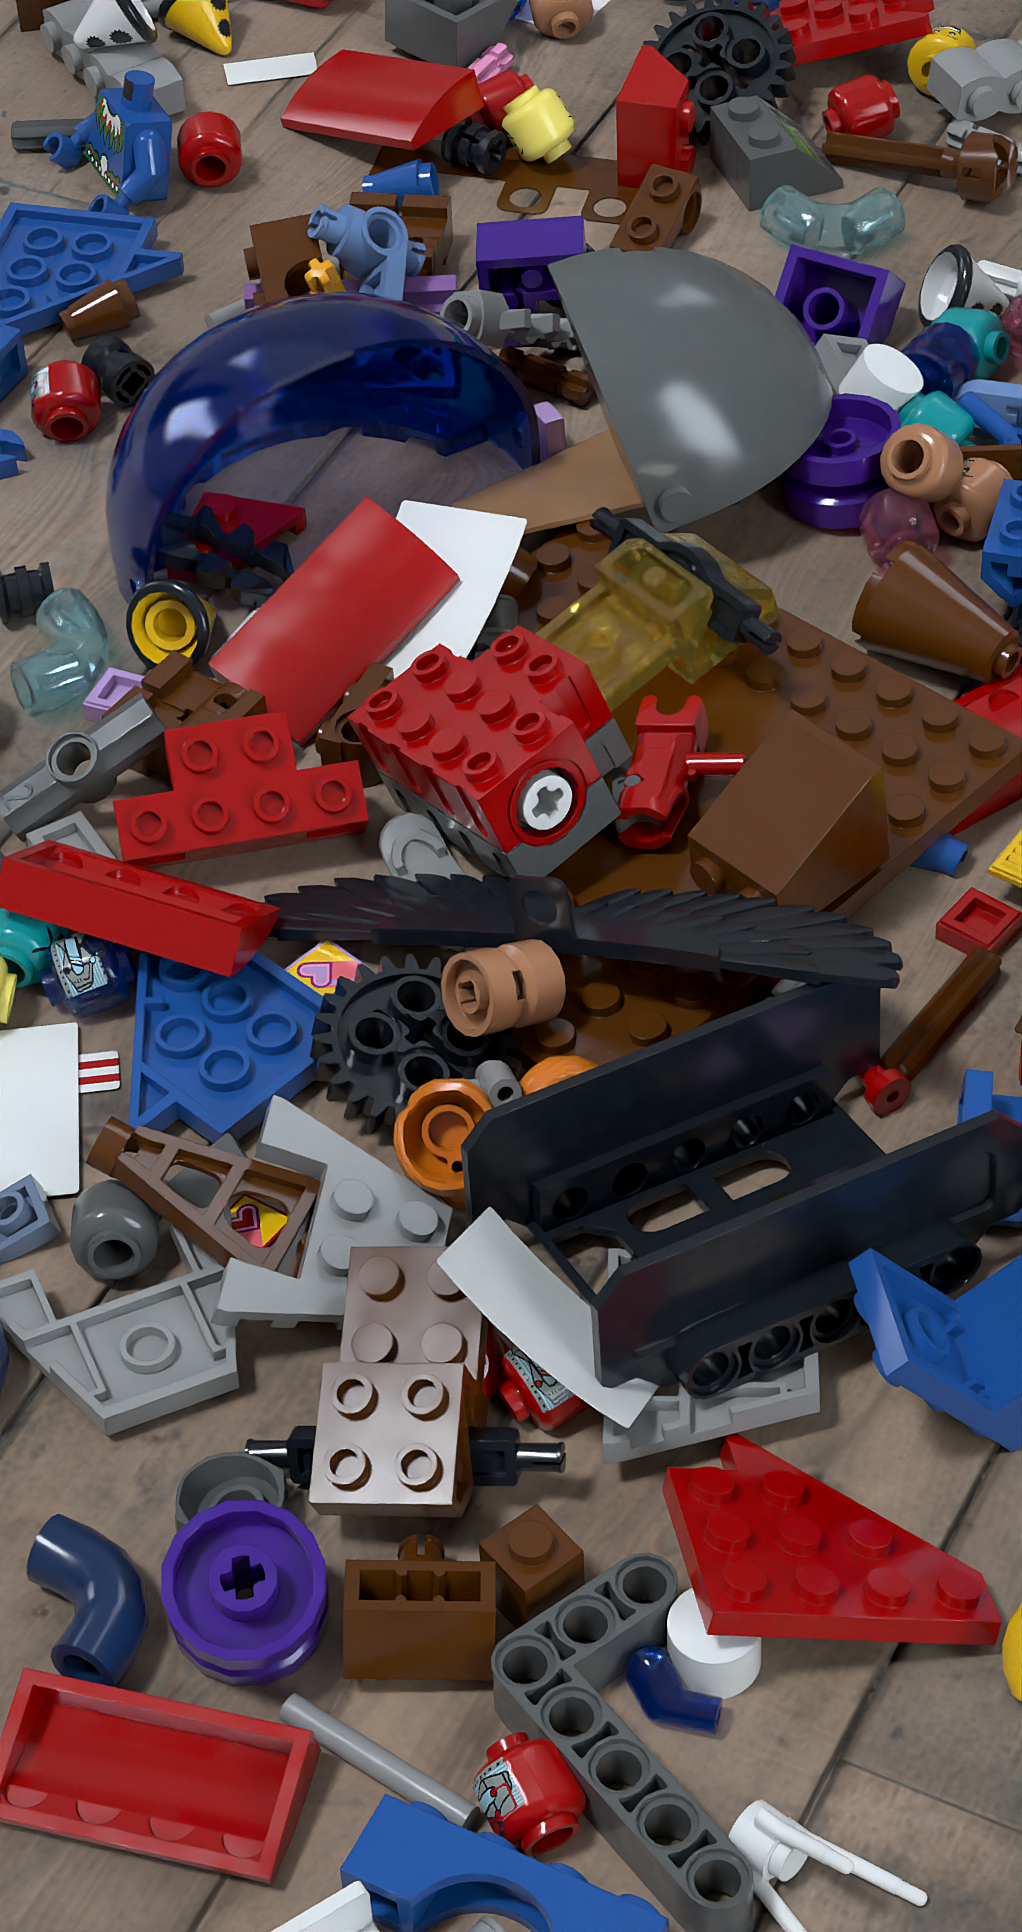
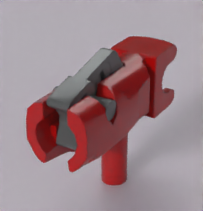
M654 695L645 696L641 702L635 722L638 741L633 757L611 770L612 797L621 812V815L614 819L616 831L619 832L618 838L628 847L657 849L668 844L688 807L689 792L687 791L689 781H696L698 777L733 778L749 759L747 753L704 752L709 734L705 705L697 695L688 697L683 709L672 715H664L657 711L658 700Z

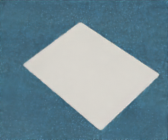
M77 1023L0 1031V1192L29 1174L40 1183L47 1197L75 1194L79 1191Z

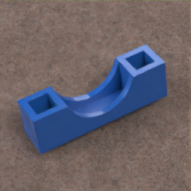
M386 1793L340 1868L342 1889L355 1881H361L370 1895L373 1922L395 1932H426L434 1925L446 1919L471 1913L503 1916L522 1924L531 1932H669V1918L661 1915L652 1904L643 1898L632 1894L617 1896L588 1883L581 1873L568 1865L556 1862L547 1865L518 1852L508 1840L495 1833H474L449 1822L439 1810L429 1804L419 1801H413L408 1804Z

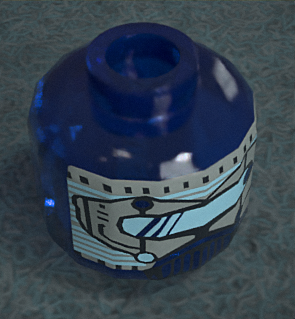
M81 932L51 944L48 950L50 968L39 972L51 1005L55 1007L64 1003L69 1013L78 1019H86L126 1003L131 997V984L137 982L138 972L128 946Z

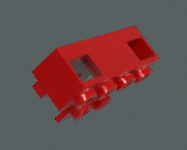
M286 710L164 730V746L172 791L113 801L122 861L147 869L361 834L366 832L369 822L358 760L297 770Z

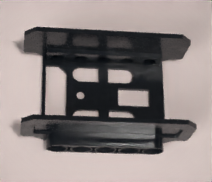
M820 982L819 985L807 983L487 1110L461 1144L466 1213L468 1221L472 1224L488 1207H491L503 1221L508 1219L527 1227L591 1305L595 1377L603 1387L614 1388L635 1378L664 1388L680 1383L692 1397L705 1400L716 1397L869 1330V1325L861 1317L855 1306L854 1295L858 1291L848 1264L869 1248H872L945 1295H949L964 1287L975 1276L981 1265L982 1253L981 1249L976 1245L991 1224L1018 1213L1022 1208V1125L995 1110H990L886 1154L834 1101L849 1079L866 1073L870 1068L879 1064L881 988ZM763 1159L780 1161L788 1166L790 1170L788 1175L780 1181L734 1200L714 1179ZM685 1190L705 1211L654 1232L636 1229L628 1221L630 1216L637 1210ZM581 1233L614 1237L634 1260L617 1267L596 1295L555 1244Z

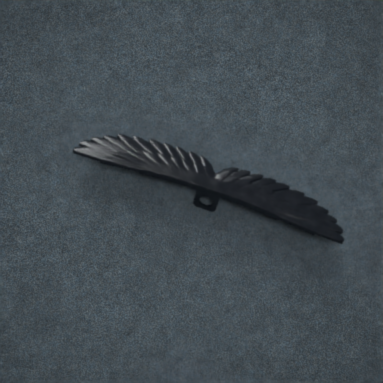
M416 873L415 882L397 876L375 874L374 880L353 877L334 878L335 886H298L299 893L269 894L264 896L265 902H262L280 908L278 920L268 937H277L278 941L373 940V944L498 948L503 944L534 939L546 943L553 949L554 953L660 963L720 973L722 969L814 985H819L820 982L888 989H896L898 987L900 976L896 971H900L903 968V961L899 954L892 952L890 941L874 937L871 927L848 924L846 914L815 912V906L812 905L777 906L776 899L750 897L741 899L740 894L728 893L708 896L705 890L673 895V889L651 890L641 893L640 888L615 892L573 908L566 884L554 877L515 875L507 882L496 876L484 875L481 882L475 877L461 874H450L449 879L436 874Z

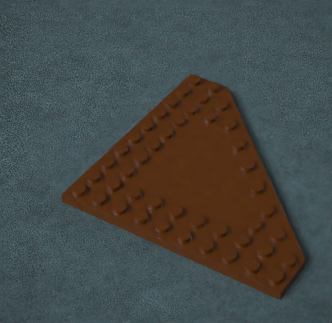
M590 519L570 524L531 553V555L538 559L537 566L526 585L514 598L518 604V625L587 664L632 754H634L638 741L635 722L641 702L645 696H656L658 700L657 711L664 715H672L683 709L688 697L697 695L705 705L709 734L704 752L747 753L749 758L781 717L793 709L883 766L890 859L820 912L846 914L847 918H849L1022 770V738L724 578L726 581L761 605L762 611L759 619L782 635V642H774L779 645L775 653L764 655L749 642H727L710 628L682 614L679 610V601L685 581L684 576L675 591L670 594H659L651 591L627 567L608 553L611 541L591 528ZM610 770L602 778L604 779L612 795V782ZM698 777L696 781H689L687 791L689 792L688 807L668 844L657 849L628 847L618 838L619 832L616 831L613 820L545 877L558 878L566 884L573 908L615 892L640 888L641 893L651 890L673 889V895L700 890L690 874L691 860L687 835L733 778ZM555 953L560 960L565 975L566 994L561 1011L556 1018L548 1022L522 1028L515 1027L511 1031V1036L523 1041L522 1048L518 1049L517 1059L522 1062L521 1067L527 1071L537 1063L552 1056L576 1055L588 1059L595 1064L603 1065L741 1010L774 982L776 978L722 969L720 973L660 963Z

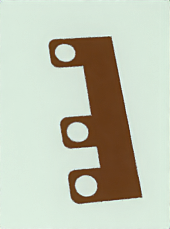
M433 139L414 151L383 145L369 175H375L421 159L423 163L433 162L437 173L503 180L506 182L498 198L497 207L503 211L527 214H541L545 212L557 187L590 190L581 211L583 218L589 221L621 224L639 190L618 186L617 160L563 154L547 164L543 157L535 161H525L516 149L506 148V156L502 165L496 172L488 176L479 172L477 168L470 169L461 165L459 161L453 164L444 161L441 156L442 140ZM533 189L541 194L542 199L534 206L519 207L512 204L509 197L516 190ZM614 198L623 201L626 205V210L618 216L604 217L598 215L593 207L596 202L602 199Z

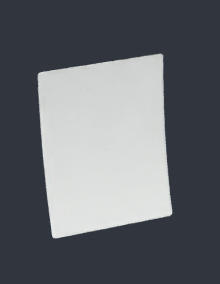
M404 500L401 503L396 519L441 557L458 574L460 580L381 663V665L393 668L394 679L407 670L416 657L432 650L439 643L449 648L453 655L457 657L461 655L467 658L510 570L527 524L525 518Z
M488 1207L437 1258V1263L458 1288L530 1359L571 1392L623 1427L629 1428L659 1387L656 1384L639 1378L614 1388L603 1387L595 1377L591 1307L580 1299L530 1251L493 1208Z

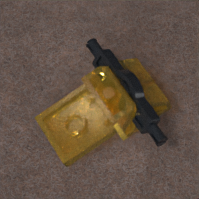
M600 507L592 514L597 520L590 519L591 528L611 541L609 554L594 566L600 582L535 634L587 664L610 711H613L666 666L692 685L742 643L749 642L764 655H771L779 648V645L774 642H782V635L766 625V623L780 613L772 588L696 534H661L642 519H620L606 507Z

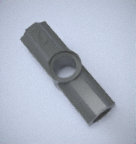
M140 692L85 732L70 731L58 736L50 744L45 760L0 790L1 817L22 842H25L27 833L52 823L80 802L89 804L105 799L113 791L117 783V776L164 744V730L168 729ZM90 760L88 767L83 772L73 775L76 768L82 762Z

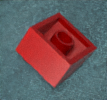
M641 46L616 99L618 186L639 189L652 164L689 174L693 173L695 166L696 147L689 144V133L692 132L695 122L696 104L693 101H689L688 79L653 46Z

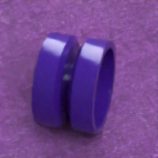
M849 393L833 395L832 407L822 431L805 453L781 474L785 508L802 522L814 527L830 529L861 527L883 519L898 508L902 501V496L887 485L881 473L880 457L886 441L892 433L901 428L899 414L888 403L871 396Z
M227 1500L197 1513L174 1536L161 1565V1599L181 1653L203 1675L232 1686L267 1685L295 1673L317 1651L329 1623V1584L326 1564L313 1533L295 1515L286 1509L262 1500ZM253 1589L254 1597L249 1599L237 1598V1594L241 1590Z

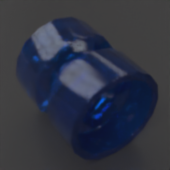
M949 322L933 323L924 328L910 344L900 351L919 369L923 378V387L920 390L923 394L928 395L933 391H942L952 400L955 398L960 386L971 381L976 375L980 362L978 346L972 336L962 327Z

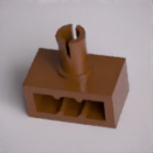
M412 1534L404 1538L399 1544L398 1560L346 1559L343 1602V1679L493 1681L491 1656L495 1649L496 1561H444V1545L438 1538L430 1534H425L424 1555L417 1554L418 1534Z

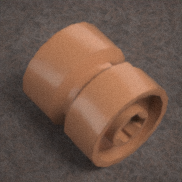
M534 939L503 944L498 948L487 947L458 953L447 962L441 981L442 1000L447 1016L457 1030L465 1036L471 1037L498 1033L511 1027L522 1028L548 1022L556 1018L561 1011L566 994L565 975L560 960L550 946L541 940Z

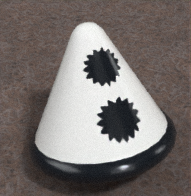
M93 0L74 34L73 41L78 48L82 49L139 42L155 43L158 33L141 0Z
M951 244L938 253L923 279L919 294L918 313L922 325L927 330L934 320L938 319L945 310L951 307L987 310L996 313L998 317L1007 314L1010 310L1009 299L972 259L967 248L960 244Z

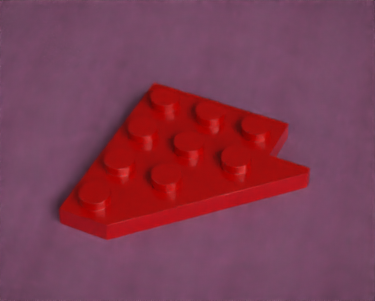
M782 0L779 2V8L772 11L770 15L778 14L784 28H788L793 42L792 46L797 57V62L792 64V66H797L927 36L932 33L928 13L935 8L933 0Z
M737 1433L723 1436L719 1457L724 1470L712 1466L699 1468L668 1467L662 1491L707 1635L995 1645L1002 1621L982 1573Z

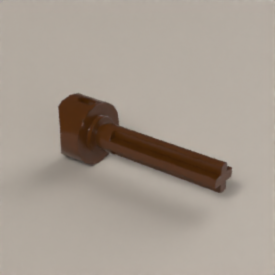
M832 131L827 132L826 142L822 143V154H825L829 162L957 179L958 195L961 200L989 203L1014 186L1018 168V147L1002 135L972 131L967 136L962 149ZM998 160H1002L1000 168H997Z

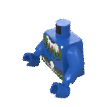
M141 70L126 72L123 88H106L98 93L94 112L75 126L76 133L69 138L59 132H53L47 136L43 143V149L53 154L49 160L63 168L77 166L82 156V147L86 145L85 156L117 197L114 200L106 194H99L91 202L88 211L129 215L127 207L131 203L137 205L140 201L167 199L173 126L171 118L153 96L155 78L148 72Z

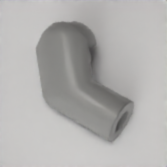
M489 1060L483 1062L476 1069L475 1079H466L482 1088L494 1107L522 1097L521 1086L512 1070L501 1061Z

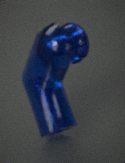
M643 1646L629 1657L626 1665V1681L646 1718L654 1723L716 1735L722 1711V1697L685 1690L671 1664L672 1660L669 1652L661 1646Z

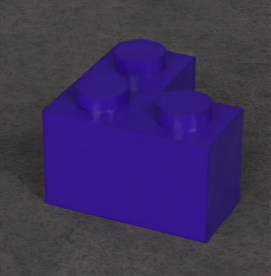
M583 215L477 223L476 268L479 290L501 293L509 309H530L531 314H539V301L560 300L547 265L574 255L587 253ZM506 338L502 347L533 344L522 345L520 342Z

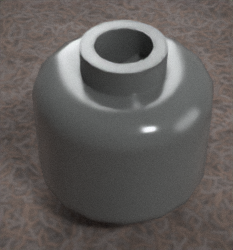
M110 1179L94 1183L84 1190L72 1209L70 1248L76 1263L90 1275L102 1280L117 1281L135 1277L149 1267L158 1249L159 1214L120 1180Z

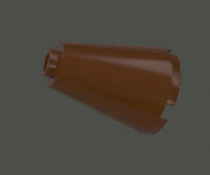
M904 541L885 556V558L894 563L883 577L874 572L872 573L856 604L852 620V632L861 636L860 639L855 640L859 646L872 652L988 683L999 676L1005 679L1014 672L1022 656V647L1018 646L1020 639L1018 631L930 550L916 541Z

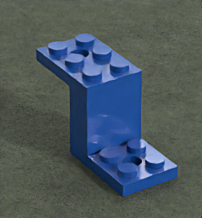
M869 1248L848 1264L858 1291L854 1295L855 1306L861 1317L869 1325L876 1346L872 1353L873 1360L883 1378L892 1386H902L923 1398L934 1411L939 1413L944 1411L965 1423L978 1437L987 1436L1012 1452L1022 1446V1255L955 1301L872 1248Z

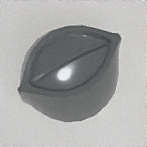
M225 1452L206 1457L193 1465L184 1474L177 1488L175 1503L176 1532L178 1533L197 1513L227 1500H262L284 1509L289 1494L283 1470L258 1456L244 1452Z

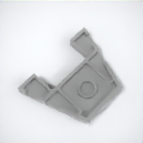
M273 1095L266 1110L254 1157L317 1177L321 1180L297 1279L230 1257L223 1272L210 1323L219 1326H237L240 1319L269 1320L270 1327L295 1328L298 1321L335 1322L336 1330H342L351 1247L445 1246L453 1208L289 1101Z
M227 1204L224 1211L225 1218L232 1227L231 1211ZM170 1223L172 1239L189 1274L59 1320L53 1314L34 1269L0 1280V1320L2 1321L6 1338L106 1436L239 1388L237 1326H219L210 1323L225 1268L172 1223Z
M608 1248V1279L617 1267L634 1260L625 1249ZM818 1352L716 1397L705 1400L695 1399L679 1383V1395L652 1396L629 1428L623 1427L604 1415V1464H615L820 1412Z

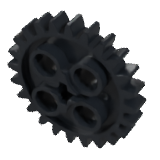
M705 0L704 8L697 9L689 1L686 2L687 15L681 17L671 11L668 13L672 23L669 28L661 25L653 27L658 41L648 40L643 42V45L653 46L688 79L689 101H693L696 104L695 122L692 132L689 133V139L696 132L701 145H706L710 137L711 106L730 102L737 97L757 95L778 109L775 97H789L790 93L786 82L796 79L792 64L797 62V57L792 46L793 42L788 28H784L778 14L770 15L765 3L760 4L754 9L751 0H741L738 6H735L733 0H722L721 5H715L713 0Z
M407 954L404 967L396 969L392 961L387 956L381 957L377 974L361 963L357 965L354 981L343 976L337 979L334 994H324L320 1012L315 1015L311 1032L313 1040L309 1053L310 1058L318 1060L314 1077L317 1081H330L326 1099L329 1102L344 1098L348 1099L344 1118L349 1120L361 1113L369 1116L366 1132L370 1134L378 1130L384 1123L391 1126L392 1141L394 1140V1124L399 1113L407 1107L410 1096L419 1088L415 1085L421 1086L433 1079H475L477 1067L489 1060H497L507 1064L516 1079H518L522 1062L517 1059L518 1049L522 1048L523 1041L511 1036V1031L515 1027L479 1037L465 1036L457 1030L447 1016L442 1000L441 981L443 973H441L440 958L434 957L426 970L418 968L413 954Z

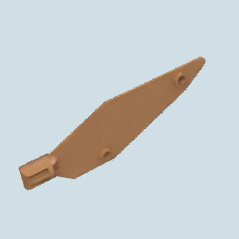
M832 389L833 395L837 394L836 391ZM607 429L447 507L525 518L527 524L523 534L594 519L595 517L592 514L600 507H606L613 514L642 508L643 505L618 454L610 430Z

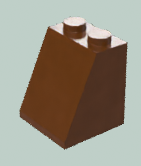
M791 709L781 717L687 835L691 860L690 874L693 881L700 890L707 891V894L710 896L728 893L740 894L741 899L750 897L776 899L777 906L812 905L815 906V912H820L890 859L883 766Z

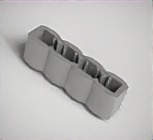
M69 0L43 9L45 23L41 24L40 32L46 48L51 53L55 52L64 61L66 68L71 74H77L85 82L92 96H98V93L106 88H123L126 72L141 70L154 76L153 96L168 115L186 110L183 79L169 60L158 55L151 43L139 42L87 49L78 48L73 41L74 34L93 0Z
M1022 38L1017 42L1011 39H996L982 44L975 50L969 47H953L936 54L931 59L926 89L960 121L963 119L970 122L980 121L994 115L998 111L1009 114L1021 113Z

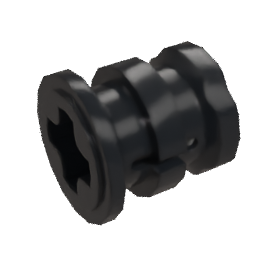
M467 117L444 132L441 142V156L444 161L450 164L459 161L461 165L470 169L477 168L479 172L489 176L496 172L504 161L507 137L505 133L496 129L490 132L489 127L478 122L472 123L471 118Z
M48 561L39 563L38 569L27 570L26 565L14 567L15 573L3 574L0 570V619L2 624L8 623L10 615L13 613L22 612L24 618L35 616L34 610L45 608L48 613L57 612L55 592Z

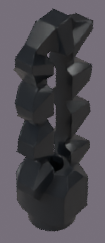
M205 504L193 516L169 513L159 523L161 548L158 549V563L176 572L196 573V582L199 584L210 586L213 589H230V598L240 603V605L260 608L277 590L272 588L268 580L244 568L235 570L230 561L210 551L206 554L201 553L196 545L193 544L194 540L199 542L203 539L209 542L213 550L217 552L225 550L239 557L247 567L251 569L259 567L282 578L284 582L295 572L287 544L273 541L259 551L254 546L255 533L245 523L224 534L212 508Z

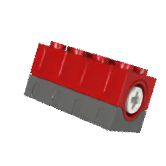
M519 625L510 632L496 638L492 642L490 650L487 649L473 662L461 655L459 657L453 655L449 648L439 643L432 650L416 657L411 666L388 685L371 693L366 698L364 704L347 717L396 805L406 812L411 811L422 814L433 821L439 833L443 832L446 834L451 842L469 854L475 853L478 855L481 862L504 877L507 875L511 878L515 875L547 876L621 815L602 777L614 767L620 766L633 754L613 718L589 667L582 660Z

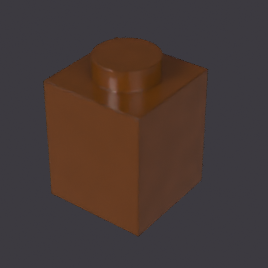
M538 1504L479 1543L480 1561H496V1608L516 1629L585 1585L584 1551Z

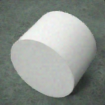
M871 344L864 349L840 383L839 394L849 393L871 396L888 403L899 414L908 401L920 392L923 387V378L917 366L900 351L883 344Z
M691 1588L675 1600L667 1618V1654L670 1673L682 1689L696 1697L720 1700L736 1696L746 1690L759 1673L761 1666V1637L707 1635L693 1588Z

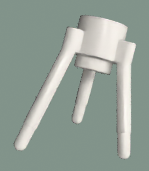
M762 1799L755 1801L742 1812L728 1836L744 1854L752 1867L754 1879L753 1892L785 1932L807 1931L770 1885L769 1880L777 1877L782 1882L790 1880L801 1869L808 1856L841 1873H852L917 1906H923L927 1902V1895L924 1891L809 1832Z

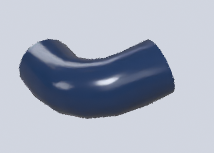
M56 1514L43 1525L38 1533L27 1562L29 1581L61 1594L71 1601L75 1607L73 1620L52 1648L50 1657L54 1667L61 1676L117 1688L133 1665L148 1629L147 1587L125 1549L96 1529L64 1515Z

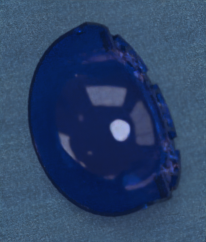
M357 292L307 293L260 304L222 320L199 334L180 349L156 373L137 398L120 431L112 454L107 479L105 511L109 546L120 593L129 605L135 592L145 583L154 580V572L166 568V566L158 563V549L161 548L159 536L162 525L169 513L182 515L186 507L185 496L196 484L206 483L222 469L237 460L277 444L298 439L326 436L328 433L343 427H362L363 436L405 443L411 436L436 445V452L444 457L485 441H490L495 446L503 449L522 470L539 464L541 459L538 419L529 393L514 372L488 346L466 329L431 310L399 299Z

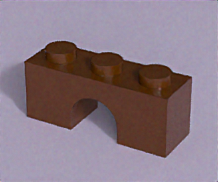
M311 214L249 225L253 247L243 249L249 281L259 279L262 291L253 293L259 325L269 323L272 334L271 336L262 337L268 369L279 368L283 388L346 376L343 346L333 302L304 305L294 301L299 295L311 291L304 277L310 270L308 263L315 258L320 263L323 262L319 240L310 238L307 233L309 228L316 229L315 227L308 226Z

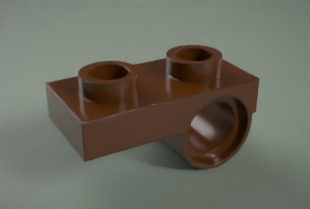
M652 164L611 241L610 248H620L622 252L653 251V247L671 248L678 233L689 234L694 229L701 212L702 194L699 176Z
M371 662L357 683L353 682L349 685L342 705L331 720H325L322 723L315 744L316 752L321 756L322 766L358 760L363 788L376 786L383 782L347 717L363 705L371 693L385 687L394 680L393 668Z

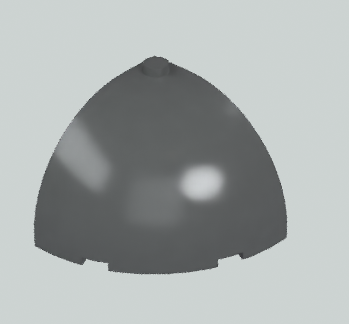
M653 247V251L622 252L620 248L601 249L574 255L547 265L618 454L653 528L661 534L726 508L767 485L795 463L822 431L832 407L833 392L820 355L795 315L777 300L768 288L746 273L710 257L665 247Z

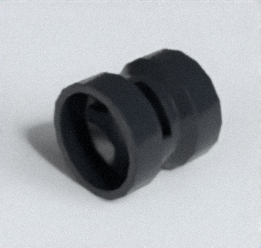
M114 335L102 336L96 339L87 348L82 357L81 364L86 365L95 372L100 383V390H103L105 395L120 407H133L141 403L153 388L155 371L151 363L141 355L134 353L129 345Z

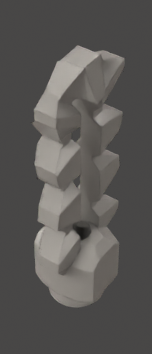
M484 290L453 292V295L444 302L440 311V326L443 333L449 337L452 347L471 350L501 349L505 339L508 338L520 342L522 345L533 344L549 350L558 347L568 350H579L567 318H560V315L554 313L531 314L530 309H509L501 293Z

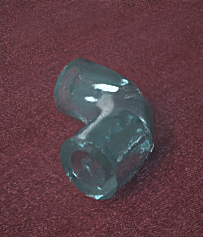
M784 185L771 193L763 205L759 218L761 228L780 242L788 246L794 244L835 256L857 255L878 247L900 234L906 225L902 204L890 190L883 187L874 188L858 199L848 203L827 204L808 197L791 185Z
M71 587L60 589L50 594L42 602L37 611L36 622L40 631L52 645L39 653L14 661L10 665V676L15 694L20 705L30 717H36L58 709L84 695L105 671L110 637L99 611L79 589Z

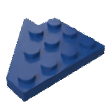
M10 202L0 220V327L4 324L21 329L23 336L60 322L59 312L66 310L68 306L108 278L112 282L124 278L133 294L180 276L184 272L183 254L151 249L158 236L156 218Z
M139 950L128 1125L134 1128L139 1125L162 1132L177 1119H181L213 1144L227 1133L231 1134L238 1141L264 1121L266 1110L273 1095L289 1101L316 1080L314 1075L318 1060L310 1058L309 1053L313 1040L311 1032L316 1013L320 1012L323 996L258 951L238 973L232 977H227Z

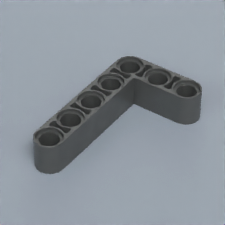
M651 1553L634 1554L624 1558L506 1636L495 1646L491 1656L495 1711L512 1734L525 1732L530 1740L548 1738L553 1741L585 1791L587 1806L583 1815L685 1932H749L753 1921L754 1879L753 1870L747 1858L597 1693V1691L667 1645V1618L671 1606L678 1598L677 1572L672 1564L662 1556ZM639 1600L654 1601L651 1604L636 1603ZM581 1639L596 1640V1642L581 1644L576 1641ZM531 1678L538 1680L532 1684L515 1683L521 1679ZM567 1730L585 1732L575 1737L560 1735V1733ZM620 1782L633 1786L627 1790L619 1791L606 1787ZM672 1836L681 1839L682 1842L676 1845L664 1846L655 1843L654 1840L660 1837ZM720 1891L731 1895L733 1898L725 1902H713L706 1900L702 1896L710 1892Z

